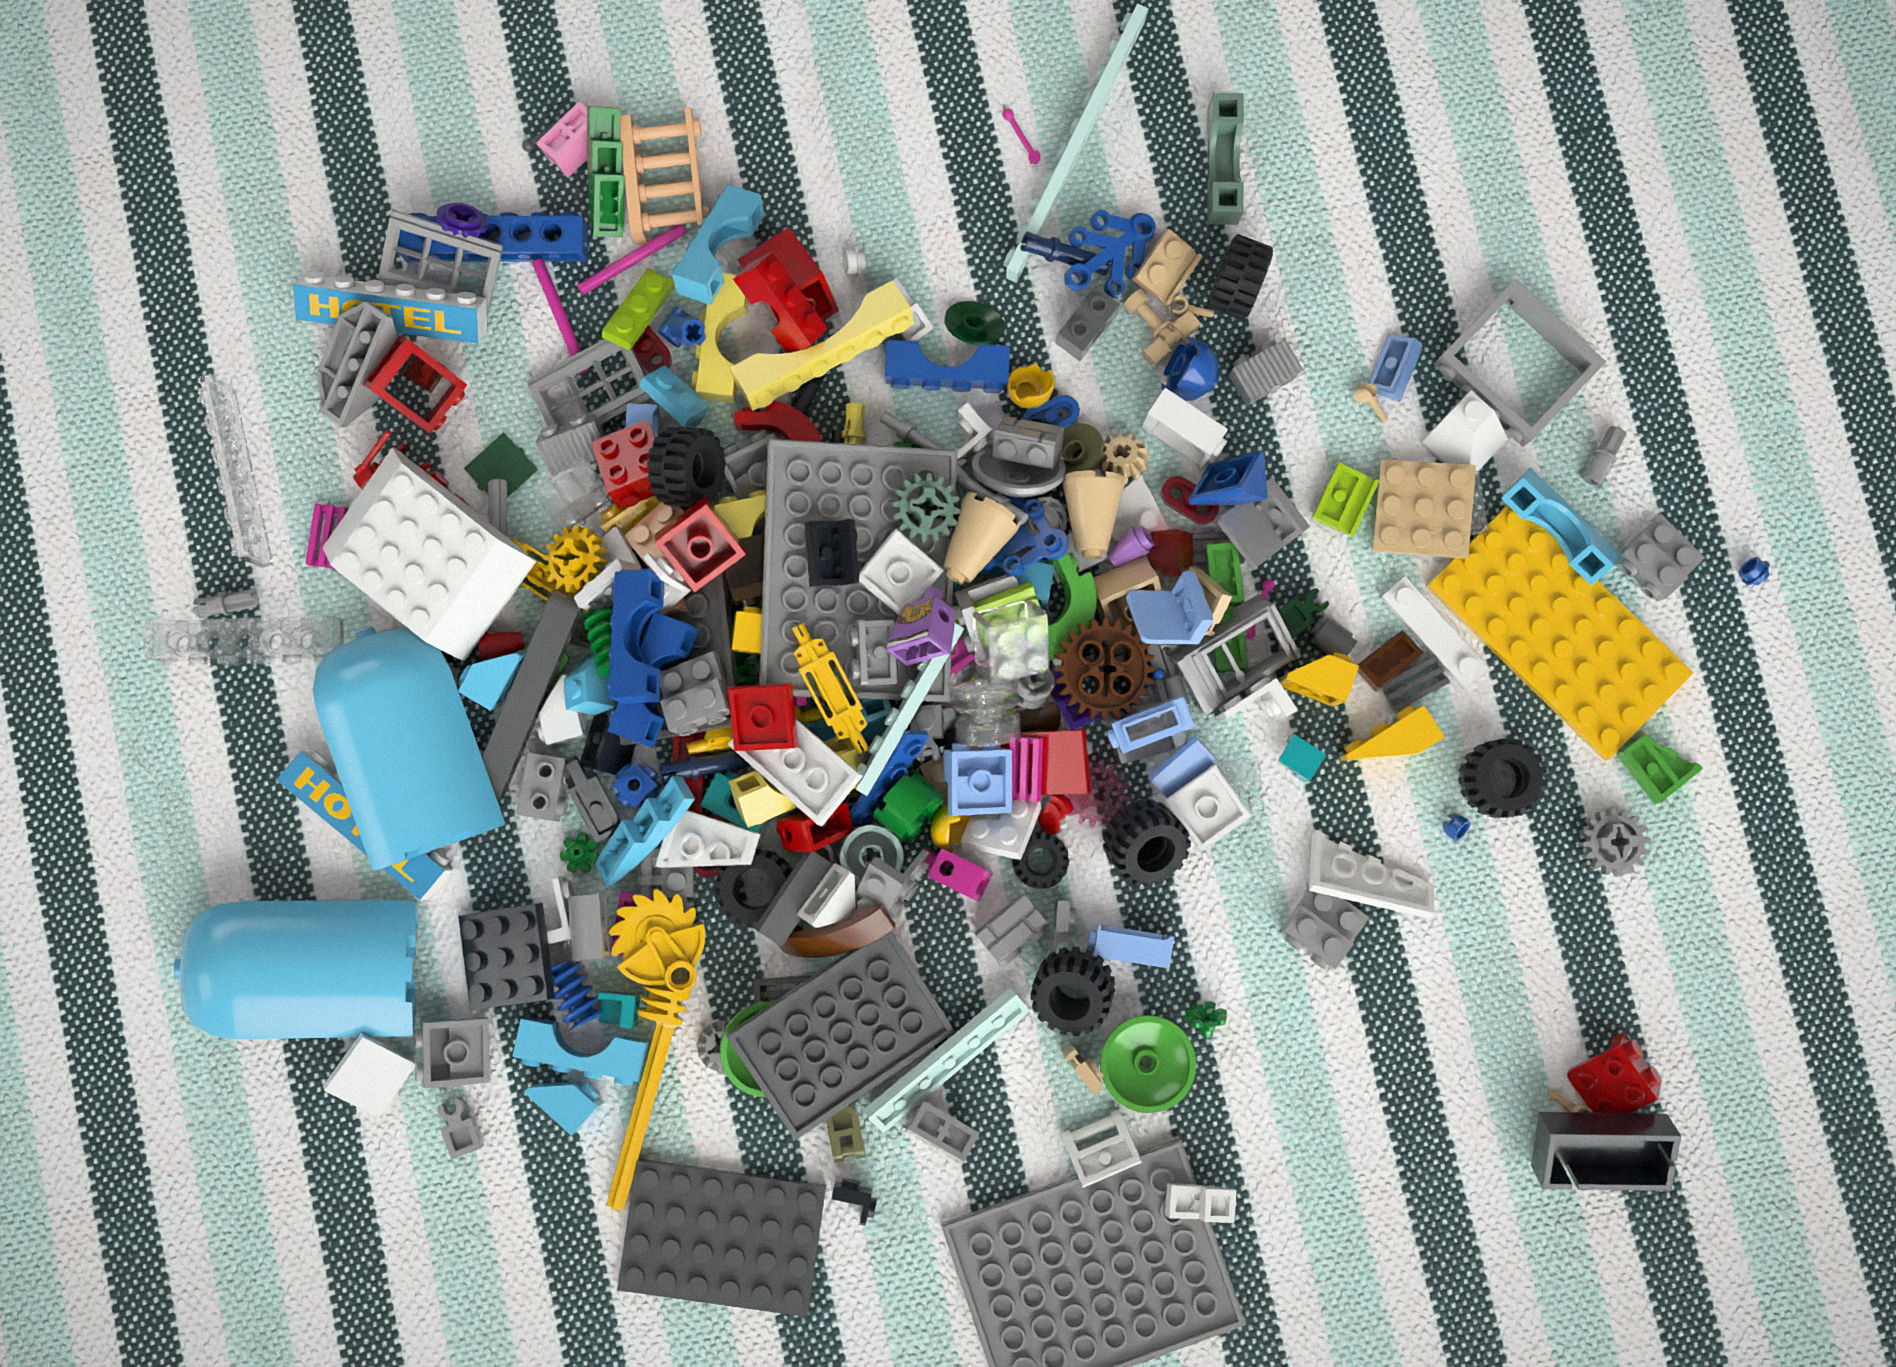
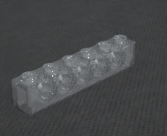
M335 616L145 621V659L156 661L159 667H176L177 661H188L189 666H208V660H219L220 665H239V660L250 659L251 664H270V659L282 658V663L290 664L302 663V658H313V662L321 663L329 651L344 645V620ZM311 633L312 643L304 648L302 640L306 634ZM280 634L281 643L277 648L273 649L271 641L275 635ZM248 635L250 639L249 645L242 650L241 640L244 636ZM217 636L218 645L215 649L211 650L209 646L210 640ZM186 637L187 645L180 651L178 647L179 641Z

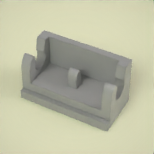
M923 1101L918 1107L913 1120L905 1130L959 1163L965 1162L979 1135V1132L926 1101Z

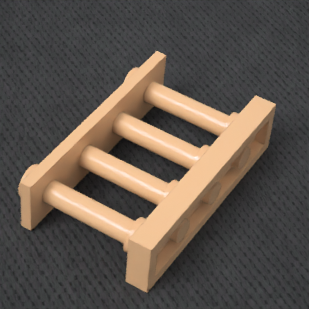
M691 107L685 108L686 123L640 128L639 125H634L630 114L620 115V141L623 142L622 160L630 234L635 244L647 242L646 232L651 231V228L697 223L700 230L703 219L710 214L709 205L704 206L697 137H702L699 118H694ZM688 135L689 152L647 157L638 154L637 144H642V140ZM691 164L693 181L646 186L645 183H641L640 173H645V169ZM694 193L696 210L649 215L648 212L644 213L643 202H648L649 198Z

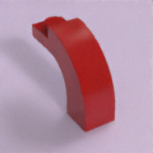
M773 401L768 406H765V412H761L759 408L753 411L751 407L742 408V411H734V425L737 431H759L765 429L768 432L778 433L787 440L822 442L814 424L802 412L785 403Z

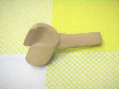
M1183 296L1173 298V302L1185 305V308L1181 311L1171 309L1172 314L1177 318H1180L1188 310L1192 314L1213 317L1214 310L1189 305L1187 299Z
M1372 383L1359 385V389L1354 391L1356 401L1358 403L1369 402L1382 423L1386 422L1389 418L1377 400V387Z
M1553 1089L1547 1094L1568 1112L1584 1111L1593 1113L1590 1108L1579 1103L1573 1104Z

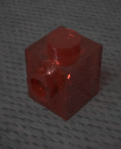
M1180 529L1150 532L1155 546L1150 548L1148 558L1154 570L1161 571L1162 576L1178 577L1181 576V571H1188L1190 566L1193 567V533Z

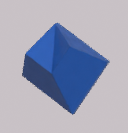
M1262 451L1209 464L1189 497V503L1191 505H1243L1268 499L1264 454Z

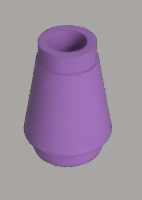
M1140 525L1137 528L1132 527L1107 552V555L1113 565L1119 567L1150 553V548L1155 546V543L1146 528Z

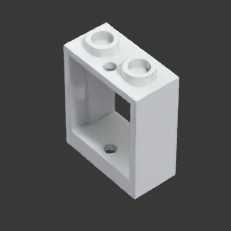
M1166 388L1148 412L1141 427L1201 468H1203L1207 460L1213 464L1228 442L1223 438L1228 430L1226 427Z

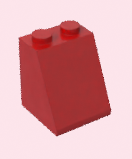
M789 227L737 259L743 270L750 262L773 251L822 321L839 311L823 272ZM762 302L777 324L780 319L776 310L768 303Z

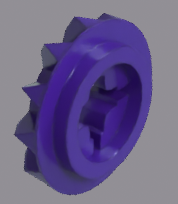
M464 203L442 205L438 208L436 223L442 226V230L451 231L454 236L459 234L465 238L468 235L478 237L480 233L486 232L488 223L486 216L481 211Z

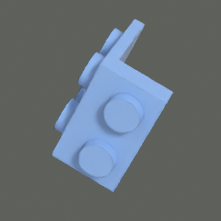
M1183 571L1172 591L1130 590L1126 596L1140 639L1144 643L1199 644L1214 621L1213 613L1209 609L1203 593V587L1200 585L1195 571Z

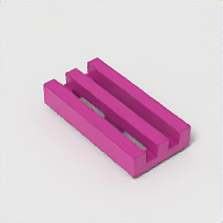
M315 503L305 564L335 569L327 561L322 547L332 534L334 514H338L337 527L349 510L348 508ZM324 513H326V515H325V521H324V527H323L322 540H321V546H320V552H319V559L317 560V554H318V548H319V541H320V535H321V529H322V523H323V516H324Z
M1010 736L1009 749L1012 750V799L1017 798L1022 801L1031 800V802H1038L1041 800L1043 738ZM1020 743H1021L1020 791H1018V786H1019V757H1020ZM1029 744H1033L1031 793L1028 792Z

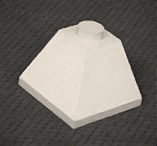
M1471 390L1423 439L1421 444L1442 463L1476 465L1477 473L1508 438L1495 411Z

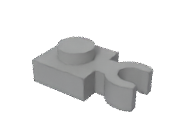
M942 705L919 706L910 721V730L927 731L930 737L916 758L918 761H922L923 751L930 748L933 750L934 760H939L940 749L935 743V739L944 738Z
M462 1097L454 1100L456 1105L455 1113L448 1111L446 1103L438 1106L439 1115L444 1120H447L449 1126L442 1128L441 1132L451 1160L485 1146L474 1116L465 1119L463 1115L466 1105Z

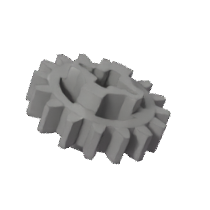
M1609 808L1606 810V814L1603 811L1595 812L1596 820H1585L1589 829L1580 830L1579 833L1585 836L1586 839L1579 842L1578 846L1586 847L1587 852L1582 855V858H1591L1593 860L1589 866L1591 869L1601 867L1602 875H1610L1612 872L1613 876H1623V870L1629 874L1635 872L1633 864L1636 866H1643L1645 864L1640 856L1650 855V851L1644 848V843L1651 842V838L1643 837L1642 833L1648 828L1647 826L1637 825L1640 819L1638 815L1628 818L1629 810L1623 809L1617 813L1616 808ZM1624 826L1628 828L1631 834L1625 830ZM1602 827V832L1597 836L1598 831ZM1611 839H1617L1618 845L1612 846ZM1598 850H1600L1605 855V859L1600 855Z

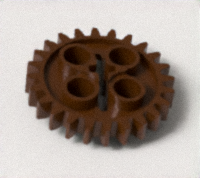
M1108 617L1101 619L1100 626H1098L1095 619H1090L1088 623L1089 629L1080 623L1077 625L1078 635L1072 631L1067 632L1070 643L1059 642V645L1065 651L1064 653L1054 654V657L1061 661V665L1052 667V670L1061 672V676L1056 678L1054 683L1064 684V688L1058 694L1070 695L1066 702L1067 706L1078 703L1076 713L1081 714L1087 708L1088 718L1094 719L1098 711L1101 720H1107L1109 712L1114 719H1119L1120 709L1125 714H1131L1129 704L1141 706L1142 704L1138 696H1149V692L1144 686L1145 684H1154L1155 681L1148 678L1147 674L1156 671V668L1148 666L1147 662L1155 658V656L1151 654L1145 655L1144 651L1150 644H1140L1138 642L1140 640L1139 633L1130 634L1132 630L1131 624L1120 629V619H1115L1111 626L1109 625ZM1103 641H1106V642H1107V648H1106V650H1105V657H1104V651H1103V647H1102V642H1103ZM1086 644H1090L1095 649L1096 654L1091 662L1086 661L1082 656V649ZM1117 645H1122L1126 650V658L1122 662L1117 661L1113 655L1114 648ZM1103 664L1110 666V672L1105 674L1098 672V666ZM1086 676L1092 677L1095 681V689L1089 694L1082 689V680ZM1118 676L1124 678L1126 682V689L1121 694H1118L1113 688V681ZM1103 681H1105L1106 697L1101 695Z

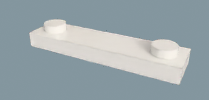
M1406 576L1401 578L1380 597L1431 656L1435 655L1437 657V662L1462 690L1468 688L1489 669Z

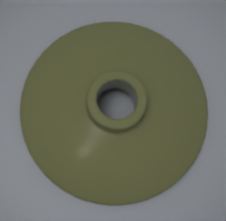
M1079 423L1064 429L1060 458L1065 464V474L1092 470L1099 462L1104 444L1101 434L1095 427Z

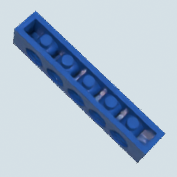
M511 212L501 213L500 216H488L483 213L488 223L486 232L480 233L479 237L488 239L491 233L500 232L499 237L494 240V242L503 244L500 262H533L537 259H543L544 262H588V225L584 217L577 213L564 212L561 216H549L542 212H534L531 216H519ZM410 213V215L436 223L437 216ZM400 230L398 246L422 254L425 237ZM531 232L528 239L524 241L518 240L521 233ZM553 232H561V236L557 240H548ZM433 240L431 241L429 256L446 262H454L457 248ZM464 250L461 262H488V258ZM399 253L406 262H420L421 260Z

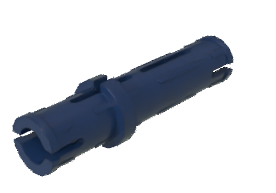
M1029 231L1024 234L1021 243L1026 244L1021 245L1022 251L1042 256L1051 263L1059 261L1072 266L1077 263L1084 265L1097 255V253L1062 243L1059 238L1052 237L1049 239ZM1105 263L1094 273L1105 276L1110 269V264Z
M728 751L702 757L690 755L685 760L660 763V770L663 771L661 773L663 783H667L672 776H682L683 779L691 777L692 780H696L701 775L751 765L736 751Z

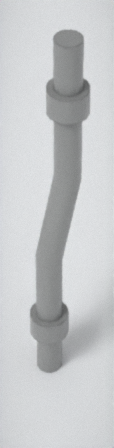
M887 411L881 414L879 421L894 430L896 435L905 442L911 441L919 447L926 449L946 450L943 446L917 431V426L909 421H901ZM957 463L956 481L962 488L968 492L977 493L976 497L981 500L987 497L1001 504L1015 515L1014 521H1020L1021 525L1027 521L1028 514L1011 504L1009 498L1001 493L995 494L971 479Z

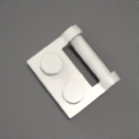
M1119 1108L1111 1111L1110 1116L1071 1133L1069 1130L1060 1133L1083 1188L1142 1163ZM1116 1127L1118 1135L1078 1152L1075 1144Z

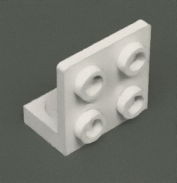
M614 527L602 537L603 542L600 545L608 549L602 555V558L608 560V564L601 565L603 572L597 575L594 580L586 583L583 589L574 597L579 608L595 610L610 607L613 605L612 585L614 584L615 572L642 569L620 528Z
M1263 678L1244 690L1247 696L1243 699L1238 695L1218 707L1221 713L1215 716L1218 722L1227 719L1259 697L1262 700L1259 704L1263 712L1269 718L1274 717L1276 721L1290 716L1298 709L1277 678L1269 682L1266 678Z

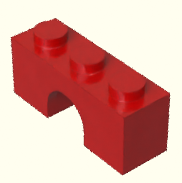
M773 251L750 262L733 278V281L751 305L762 301L768 303L776 310L780 321L770 331L786 353L800 351L811 346L828 329Z

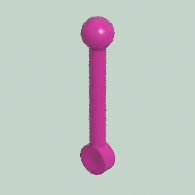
M1005 109L1002 116L1010 122L1027 150L1029 162L1031 164L1039 163L1040 153L1032 149L1014 119L1013 110Z
M1265 579L1262 583L1263 591L1261 597L1265 600L1269 591L1274 588V582L1271 579ZM1256 624L1246 629L1245 639L1250 640L1255 637L1256 631L1254 628Z

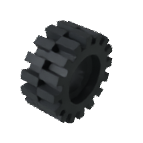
M1046 832L1031 834L1021 860L1012 859V866L1016 876L1025 885L1035 889L1050 888L1058 884L1066 875L1070 862L1065 844L1056 836ZM1044 848L1051 853L1053 863L1047 872L1037 873L1030 868L1028 858L1033 850Z

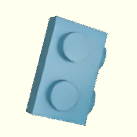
M666 366L644 376L639 384L642 390L683 427L688 424L693 428L699 426L710 407Z

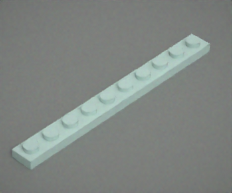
M1138 3L1133 13L1127 12L1120 27V30L1123 31L1120 40L1114 38L1107 54L1111 58L1107 66L1103 64L1100 66L1095 77V82L1098 84L1094 92L1089 90L1082 104V108L1085 111L1081 118L1075 117L1069 130V134L1072 137L1068 145L1065 143L1061 145L1056 156V160L1059 163L1055 171L1050 169L1043 183V187L1046 190L1042 198L1036 196L1030 209V213L1033 216L1029 224L1025 222L1022 224L1017 235V240L1020 242L1016 250L1010 249L1003 264V266L1007 267L1006 278L1017 283L1031 253L1021 250V245H1026L1021 243L1024 234L1029 231L1033 234L1041 235L1142 30L1148 8Z

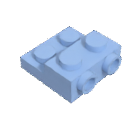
M982 742V748L971 749V743H952V749L943 750V781L948 782L949 815L1012 813L1011 749L1001 747V742Z

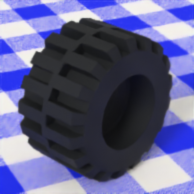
M1237 234L1231 240L1208 298V308L1242 321L1247 318L1273 257V247Z
M667 427V430L663 429L659 432V437H655L653 441V448L649 450L650 457L649 461H647V468H649L648 481L651 482V490L656 494V498L665 505L691 507L705 496L710 503L715 501L718 497V492H721L723 487L722 482L725 480L724 471L726 466L724 449L720 447L719 438L714 436V432L705 428Z
M1502 738L1477 745L1473 748V752L1467 753L1464 757L1467 762L1461 764L1459 771L1464 772L1463 777H1458L1459 784L1464 783L1465 789L1461 790L1463 797H1469L1468 805L1471 808L1477 807L1478 813L1490 815L1489 817L1492 818L1521 816L1526 814L1527 810L1534 809L1538 805L1536 800L1543 799L1545 795L1541 788L1547 787L1548 780L1543 779L1542 773L1548 772L1546 766H1540L1539 762L1543 759L1540 754L1534 755L1532 753L1534 750L1529 744L1522 745L1523 741L1518 739ZM1497 760L1508 763L1516 775L1515 788L1507 797L1497 794L1489 782L1490 769Z
M1148 799L1146 803L1143 800H1137L1133 806L1127 804L1121 813L1117 811L1113 815L1115 818L1113 822H1108L1106 826L1108 832L1103 834L1105 842L1103 850L1123 878L1135 886L1139 887L1143 884L1144 887H1151L1153 883L1157 885L1164 883L1165 878H1172L1175 875L1174 872L1183 867L1182 861L1189 856L1187 849L1191 847V841L1188 839L1190 836L1188 830L1172 811L1160 801L1157 803L1155 800ZM1151 839V841L1148 844H1146L1142 849H1140L1144 845V843Z
M757 848L751 865H728L719 868L716 874L718 875L717 881H714V888H716V895L714 897L715 901L720 905L719 910L722 914H726L728 920L732 923L754 929L791 874L792 868H789L787 862L778 856L777 853ZM752 869L765 871L772 878L774 884L772 898L760 907L746 905L738 895L737 886L740 877Z
M1073 946L1072 950L1068 951L1066 947L1059 949L1058 954L1054 951L1051 952L1047 960L1044 959L1040 964L1031 987L1030 1000H1033V1011L1039 1012L1037 1018L1041 1023L1044 1021L1048 1022L1047 1028L1052 1031L1057 1028L1060 1030L1059 1034L1062 1035L1072 1032L1073 1036H1080L1081 1031L1089 1034L1093 1032L1094 1027L1099 1028L1103 1024V1020L1108 1016L1115 992V978L1110 976L1112 972L1110 966H1103L1104 959L1101 956L1093 957V951L1086 949V952H1081L1080 947ZM1064 983L1077 985L1087 993L1088 997L1082 999L1071 998L1065 995L1058 985Z

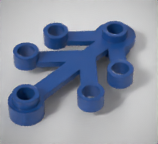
M1099 210L1091 216L1090 225L1094 230L1102 231L1110 227L1124 231L1125 233L1119 238L1090 232L1081 226L1073 229L1068 235L1069 243L1072 246L1079 248L1087 244L1104 249L1084 265L1077 263L1068 268L1064 274L1066 286L1073 291L1082 290L1091 282V274L1111 260L1110 280L1104 284V292L1112 298L1122 294L1125 289L1123 282L1125 248L1133 243L1132 263L1128 264L1125 268L1126 277L1133 281L1132 278L1135 274L1132 268L1133 266L1137 269L1140 268L1144 262L1145 245L1155 234V221L1148 214L1136 213L1129 219L1109 215L1108 212ZM1097 216L1103 219V225L1098 223ZM1137 225L1142 228V233L1138 231ZM1076 233L1082 236V241L1076 239ZM1072 274L1077 276L1078 284L1072 279ZM1111 283L1117 286V292L1112 290Z
M1006 496L1011 500L1010 503L1017 507L1015 500L1010 496ZM1030 499L1024 504L1023 511L1028 514L1030 520L1035 522L1041 535L1029 533L1025 524L1020 525L1018 531L982 571L991 572L996 568L997 564L1005 560L1003 563L1004 570L1009 575L1018 577L1023 573L1024 569L1043 557L1053 560L1062 558L1068 551V537L1062 530L1052 529L1044 515L1045 509L1037 499ZM1034 507H1038L1035 512L1030 513ZM1056 540L1053 545L1049 546L1052 541ZM1026 546L1034 547L1020 558L1013 555ZM1014 563H1018L1016 568L1010 570Z

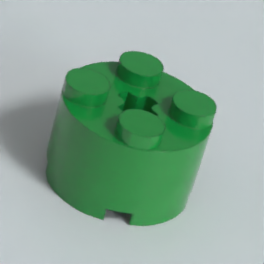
M912 769L910 776L905 774L886 794L883 801L887 805L882 811L876 808L873 818L894 834L901 842L906 840L911 844L921 833L922 829L920 827L926 818L932 821L935 813L942 807L941 804L944 801V798H942L943 793L916 770Z

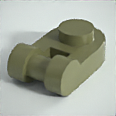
M849 1104L827 1119L834 1163L843 1162L844 1158L856 1156V1159L866 1157L859 1115L853 1105ZM852 1135L853 1143L841 1144L840 1137Z

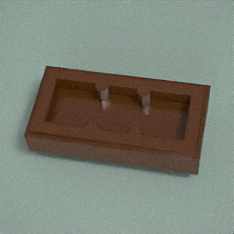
M1402 630L1357 664L1359 665L1357 672L1376 692L1419 659L1424 652Z

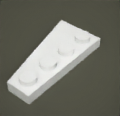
M1142 474L1138 480L1135 479L1123 489L1108 551L1132 527L1144 526L1152 538L1169 529ZM1072 532L1067 536L1069 540L1068 553H1073L1079 564L1078 574L1109 559L1107 552L1102 553L1099 559L1082 558V553L1076 552ZM1045 558V560L1048 562V564H1051V565H1052L1051 560L1048 559V558ZM1054 569L1053 576L1058 584L1060 579Z
M1318 830L1312 834L1309 891L1425 918H1430L1434 914L1433 884L1399 868L1395 870L1381 864V860L1371 855L1367 858L1352 851V846L1341 841L1337 844L1325 838L1326 834Z

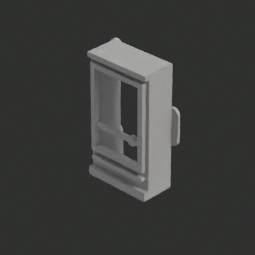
M1255 595L1235 607L1233 610L1234 617L1214 628V636L1204 635L1199 644H1182L1181 646L1178 645L1174 650L1167 649V657L1179 667L1197 700L1194 702L1195 707L1205 715L1212 712V709L1292 660L1302 657L1275 604L1263 599L1259 595ZM1266 618L1282 649L1242 672L1239 670L1225 642ZM1220 645L1236 673L1235 677L1224 685L1207 656V653Z
M1150 644L1144 651L1145 655L1151 654L1155 658L1147 662L1148 666L1163 669L1164 662L1158 644ZM1123 646L1114 648V658L1119 662L1124 661L1126 650ZM1095 654L1089 655L1087 661L1091 662ZM1105 664L1098 666V672H1101L1100 668L1105 667ZM1152 672L1148 673L1149 678L1152 676ZM1162 679L1155 680L1154 684H1151L1155 702L1131 708L1132 713L1168 700ZM1104 681L1103 689L1101 691L1102 697H1106ZM1120 710V718L1127 715ZM1168 711L1160 714L1161 723L1150 725L1146 730L1128 735L1130 742L1176 725L1177 721L1174 713ZM1109 712L1107 720H1102V722L1108 727V730H1111L1109 722L1115 719ZM1181 731L1124 754L1119 751L1118 747L1114 751L1118 765L1178 749L1185 745L1187 740L1184 731Z

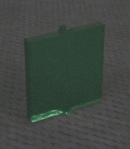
M504 432L464 468L478 483V489L484 490L487 494L489 480H506L507 498L538 471L537 467L524 455L525 450L521 447L518 448Z

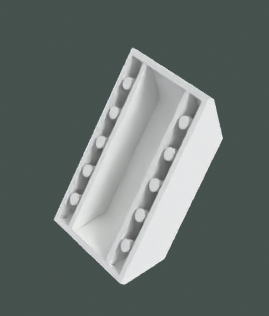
M393 447L322 547L330 565L422 640L462 661L466 660L536 563L533 557Z

